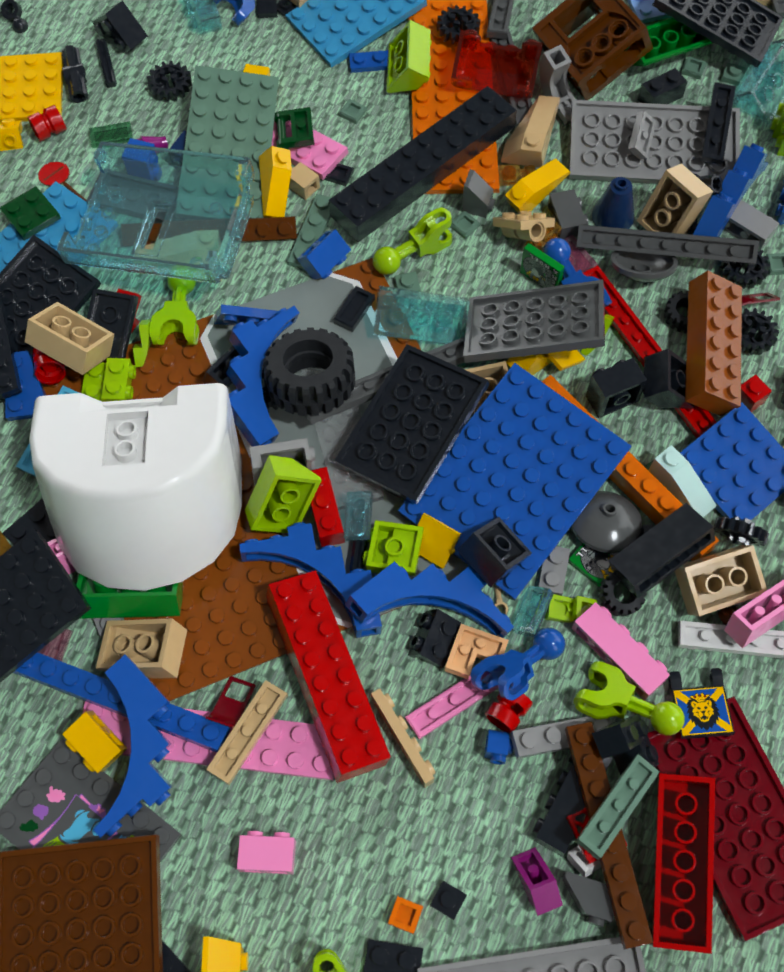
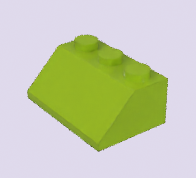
M409 20L390 42L388 48L386 92L395 93L418 90L429 80L431 75L429 71L431 61L430 46L432 43L430 29Z
M269 455L245 508L250 529L287 533V527L292 526L294 523L302 522L322 481L321 477L292 458Z

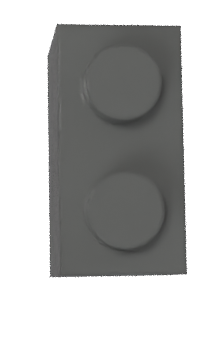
M575 189L549 195L547 206L551 217L555 218V229L558 238L578 237L579 224L589 225L587 215L583 214L582 201L580 197H577Z

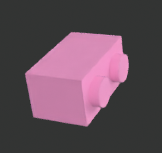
M247 831V835H240L237 870L249 873L294 874L295 838L290 837V833L275 832L274 837L263 836V832Z

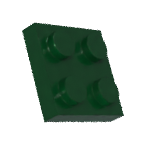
M37 186L0 207L1 213L24 241L61 219L58 211Z

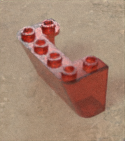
M472 29L461 30L451 76L452 85L474 91H481L489 86L499 95L524 99L532 98L543 43L535 39H528L522 43L521 48L515 45L502 46L495 42L483 43L477 31Z

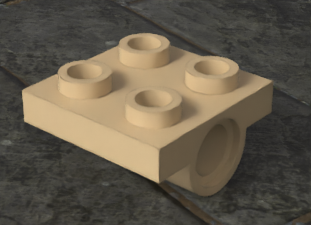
M519 211L517 215L513 212H504L502 217H493V226L501 227L505 237L539 242L545 237L546 228L555 227V218L546 217V213H533L532 215V211Z

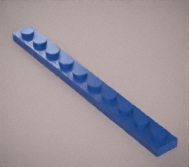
M38 652L13 672L127 717L126 708L113 683L98 675ZM170 703L166 706L169 710L156 721L153 718L151 720L158 730L216 753L230 732L229 726L205 719L206 717Z

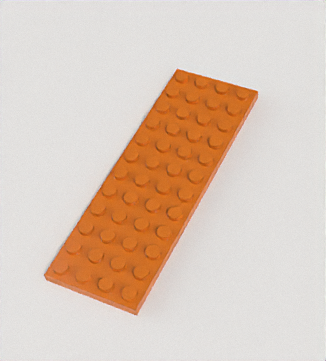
M427 0L426 7L409 17V20L431 30L430 39L432 41L430 46V78L418 90H411L413 139L485 87L489 86L493 90L490 40L487 37V0ZM455 5H458L459 9L466 6V10L472 8L473 14L478 13L480 31L479 34H476V39L470 38V43L462 41V45H459L457 41L451 44V40L445 42L444 36L439 37L437 19L438 16H441L442 10L447 12V7L455 9ZM496 141L425 194L463 193L464 184L470 169L474 170L493 189V193H499Z

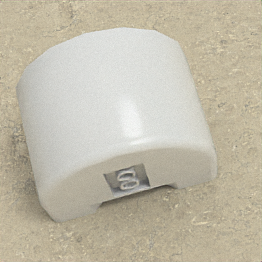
M211 383L177 386L162 398L101 402L82 393L46 395L36 398L29 437L33 468L59 547L78 573L107 588L146 591L182 582L216 560L235 535L242 507V457L229 393L224 384Z

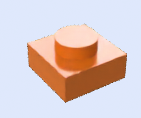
M397 896L388 925L414 935L423 906Z

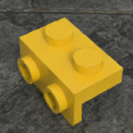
M9 118L0 123V151L23 148L21 138L23 126L21 120L15 121V119Z

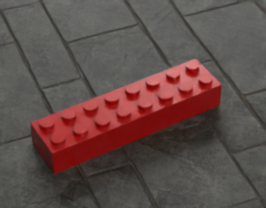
M317 571L269 584L266 593L267 601L336 783L386 766L391 758Z

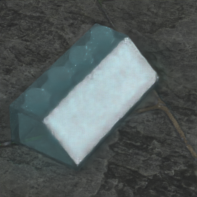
M784 39L771 42L759 67L756 68L751 65L735 89L733 103L736 107L740 108L741 112L767 124H770L776 115L779 103L784 102Z
M379 286L373 335L448 344L464 337L470 301L465 297Z

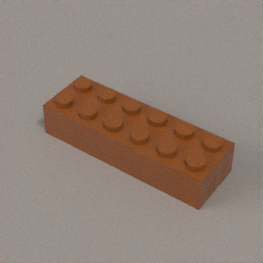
M710 271L704 272L689 282L685 401L722 416L734 408L741 407L742 287Z

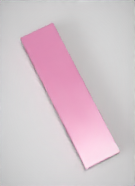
M488 671L484 672L481 680L490 673ZM470 675L469 679L464 678L407 715L405 719L420 740L498 689V685L488 690L476 688L472 685Z

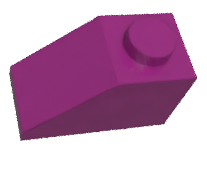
M536 847L511 857L528 900L537 916L563 906L556 879Z

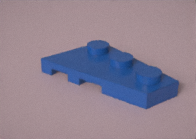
M221 304L214 315V324L236 325V323L248 322L250 320L253 322H260L266 318L270 320L275 317L278 311Z
M29 351L14 352L22 392L5 398V418L8 421L32 418L36 398L46 396L45 390L35 376L33 358Z

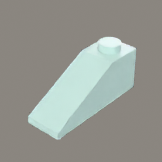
M672 445L653 460L648 471L683 505L685 503L689 504L703 518L716 508V503L689 461Z

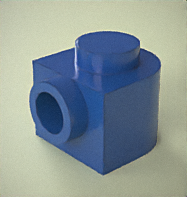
M488 729L484 758L490 759V762L493 764L503 765L506 763L507 755L512 754L513 751L509 732Z

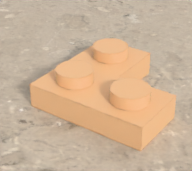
M461 624L444 671L469 679L476 658L484 660L490 656L504 654L509 640Z

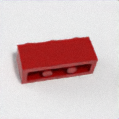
M327 467L311 470L321 477L322 480L311 502L321 548L327 545L345 543L344 531Z

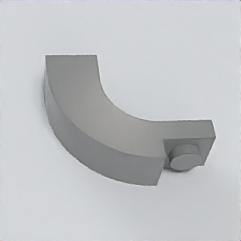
M559 45L543 53L539 65V75L544 96L560 97L557 114L566 126L571 123L572 100L576 99L569 88L567 79L568 68L572 61L562 45Z

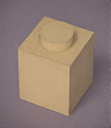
M299 162L295 167H292L289 188L304 200H307L320 188L319 175Z

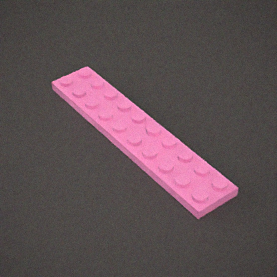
M85 701L83 713L93 710L128 748L122 755L130 756L131 731L128 718ZM186 709L204 717H208L211 714L208 711ZM273 719L240 768L241 770L334 780L333 772L316 727L310 723ZM160 731L171 743L167 748L170 752L162 760L209 766L217 754L214 751Z

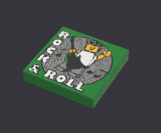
M528 243L523 249L520 273L542 288L561 285L565 267Z
M582 544L569 558L568 563L600 587L602 580L614 572L608 560L619 552H601Z

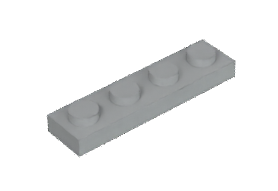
M588 716L514 730L510 733V738L516 759L570 749L565 733L567 726L592 722L594 731H597L611 724L610 717L597 720Z

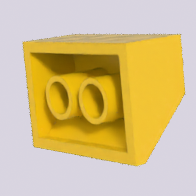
M210 936L203 937L201 972L248 971V952L244 953L241 943Z

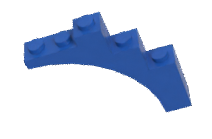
M754 143L751 146L744 145L733 169L728 170L723 180L722 191L719 194L712 195L693 235L720 237L749 187L765 171L769 164L764 161L768 154L763 153V147Z
M295 306L289 309L283 308L272 319H263L257 325L250 320L245 324L240 322L232 328L229 341L240 355L229 362L226 372L237 388L229 393L234 422L251 447L271 444L279 435L264 402L262 390L263 359L275 339L296 322L300 312Z
M294 523L292 526L287 527L288 536L285 537L274 535L266 540L249 539L239 544L242 562L262 560L290 565L307 573L316 570L320 581L335 594L344 606L351 619L356 638L381 634L380 614H376L361 624L345 605L351 594L372 579L371 570L354 569L346 574L341 546L327 545L320 550H316L311 523Z
M394 561L351 594L345 604L361 624L376 614L395 607L433 605L465 615L486 628L491 634L502 638L514 628L508 616L501 613L494 605L493 600L482 592L487 583L481 579L480 575L471 565L449 582L445 573L433 563L411 580L407 571Z
M126 654L112 665L105 674L117 689L126 708L131 731V754L128 772L120 794L107 815L93 829L100 838L106 834L111 837L123 826L120 821L127 814L132 817L143 807L140 803L142 800L149 807L155 803L160 806L171 795L168 790L173 787L152 764L154 760L159 763L170 752L167 748L171 743L151 722L153 718L157 721L169 710L166 706L170 701Z

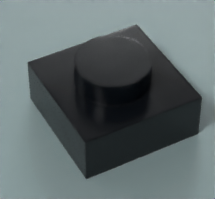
M443 881L430 907L454 921L467 894Z

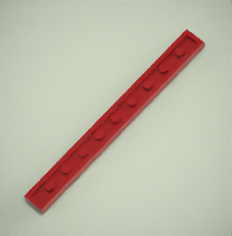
M598 265L583 272L586 276H593L603 280L604 287L612 300V304L605 307V315L614 316L613 327L644 367L645 357L660 352L662 349ZM695 406L693 409L674 408L696 438L700 437L717 423L709 411Z

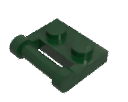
M310 107L275 113L274 121L277 124L278 132L277 147L289 149L315 145ZM291 120L292 137L286 138L285 123Z

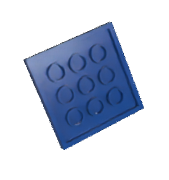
M741 402V407L731 410L680 452L691 464L716 503L715 509L722 517L731 519L737 516L740 517V520H744V518L752 520L784 492V449L743 402Z

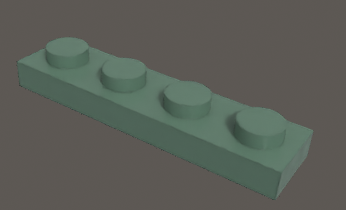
M316 194L287 263L289 266L304 269L297 258L325 232L331 218L329 211V199L331 197Z
M639 754L634 756L578 836L576 842L597 860L600 859L660 771Z

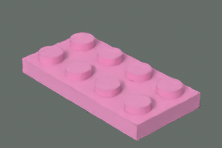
M290 120L285 123L286 138L292 137ZM274 121L271 146L277 147L278 132L277 124ZM313 129L315 145L294 147L288 150H290L292 164L296 166L301 162L318 174L319 179L324 180L326 175L330 174L336 165L348 154V147Z

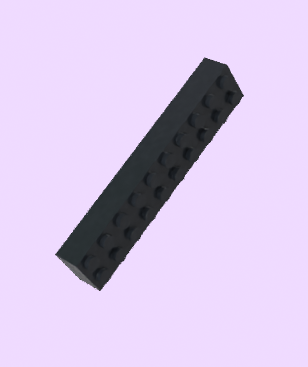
M489 86L485 87L330 198V217L357 242H360L515 127L517 110Z

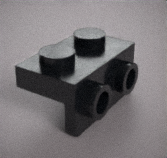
M439 609L429 610L423 613L419 619L420 626L410 642L408 656L412 658L419 657L438 668H444L461 622Z

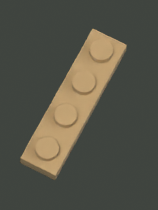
M265 680L206 770L230 785L288 697V694Z
M380 688L372 692L371 699L424 788L434 783L433 775L436 772L429 760L424 761L419 754L422 749L415 737L410 739L407 734L408 726L401 715L397 717L392 708L395 705L388 693L383 694Z

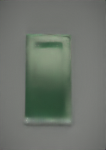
M130 121L89 128L92 148L127 143L130 138H133Z

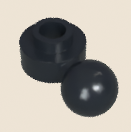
M5 0L0 9L2 16L9 21H13L12 28L16 33L26 32L28 30V23L25 19L20 18L22 15L21 5L14 0Z

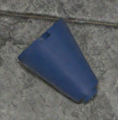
M617 177L611 181L593 208L592 220L595 226L625 229L632 227L635 214L633 188L630 180L624 177Z

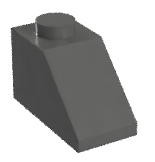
M470 169L464 184L462 212L466 211L468 214L486 218L489 211L493 212L496 199H493V189L474 170Z
M566 871L563 874L562 880L581 915L588 917L587 922L599 927H603L604 923H612L614 912L606 884Z

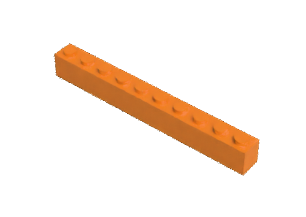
M549 375L542 381L545 385L595 419L552 375ZM629 451L609 476L656 525L683 505ZM715 536V541L691 558V560L694 561L706 557L713 551L719 539Z

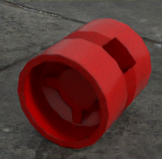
M55 105L43 109V114L36 112L27 116L30 126L40 142L51 138V133L57 135L67 130L62 116Z
M35 348L33 349L32 356L37 380L44 384H56L62 381L66 376L65 365Z
M499 693L497 696L498 702L491 704L485 713V717L496 727L510 734L520 724L519 717H524L533 704L525 694H522L515 700H508L502 698Z

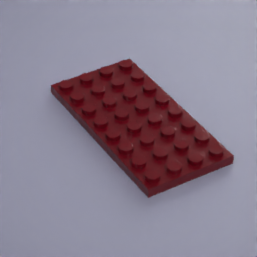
M733 696L727 699L735 731L734 735L681 739L680 731L674 735H662L654 730L648 733L651 745L658 752L659 765L655 768L660 771L659 773L715 778L713 884L742 942H746L784 924V787L736 698Z

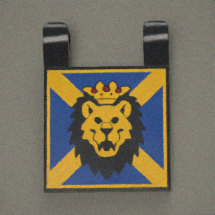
M721 668L711 669L709 676L710 687L682 689L680 672H670L669 686L673 702L682 709L685 717L684 725L680 730L681 739L735 734Z

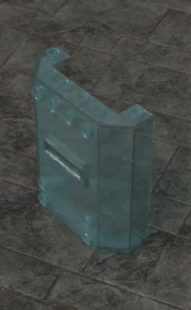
M100 141L97 150L94 152L93 159L101 174L95 183L92 197L88 200L87 209L84 217L81 218L77 235L72 239L69 232L64 231L61 240L57 244V252L66 264L215 284L221 282V279L229 278L254 205V195H250V181H254L255 171L250 158ZM158 211L166 212L153 250L144 249Z

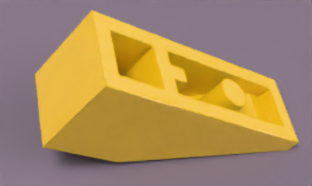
M271 146L259 156L263 217H284L292 172L291 154L288 149Z
M555 158L520 179L505 194V197L518 213L519 211H532L570 174V171Z

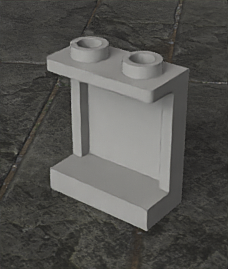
M307 438L249 447L254 485H256L269 455L292 458L299 461L301 465L310 471L315 470L314 447H309Z

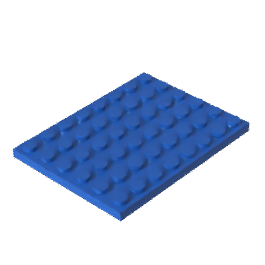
M514 363L464 426L419 503L415 504L406 500L399 508L398 513L415 526L418 525L423 513H426L461 533L454 548L455 553L453 554L468 566L470 564L464 560L457 550L473 532L500 517L532 552L528 558L504 579L495 584L505 594L516 600L632 446Z

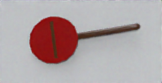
M55 161L44 165L40 169L38 177L42 184L50 187L56 181L86 201L83 196L66 183L70 175L66 164Z

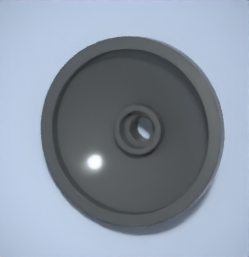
M614 251L610 261L618 273L640 283L654 282L667 278L678 267V260L675 256Z
M598 491L571 526V529L575 536L586 546L601 552L615 553L622 551L639 538L642 518L637 508L625 497L613 492Z

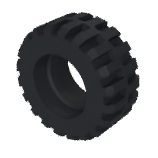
M314 327L307 328V330H301L300 328L294 330L291 334L285 333L282 335V339H276L272 343V347L268 348L263 359L265 381L271 400L279 408H285V411L294 414V412L298 413L299 416L306 417V414L319 416L321 412L327 414L333 411L332 408H339L344 404L343 400L346 401L351 396V392L355 387L353 352L348 343L343 338H339V335L336 333H328L326 329L322 328L319 330H314ZM310 367L325 369V371L313 376L294 374L301 369Z

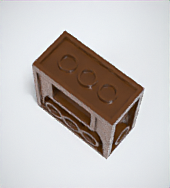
M565 0L532 27L544 52L562 45L572 61L568 68L567 79L585 100L591 99L653 49L647 27L623 0ZM594 14L596 15V17H594L590 22L583 26L574 35H572L570 38L567 37L578 27H580L584 22H586L589 18H591Z

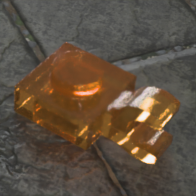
M516 164L498 165L499 186H514L520 179L535 171V166L528 165L520 169V165Z
M555 222V227L546 228L545 237L541 241H527L525 246L529 243L541 250L547 241L558 238L562 228Z

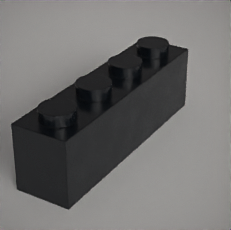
M572 755L568 759L572 763L569 771L563 770L556 783L560 786L557 795L555 796L551 793L544 807L549 810L545 819L539 817L532 830L536 834L533 841L561 857L566 854L574 837L566 817L585 808ZM611 757L602 759L605 771L612 760ZM585 814L577 815L575 820L581 822Z

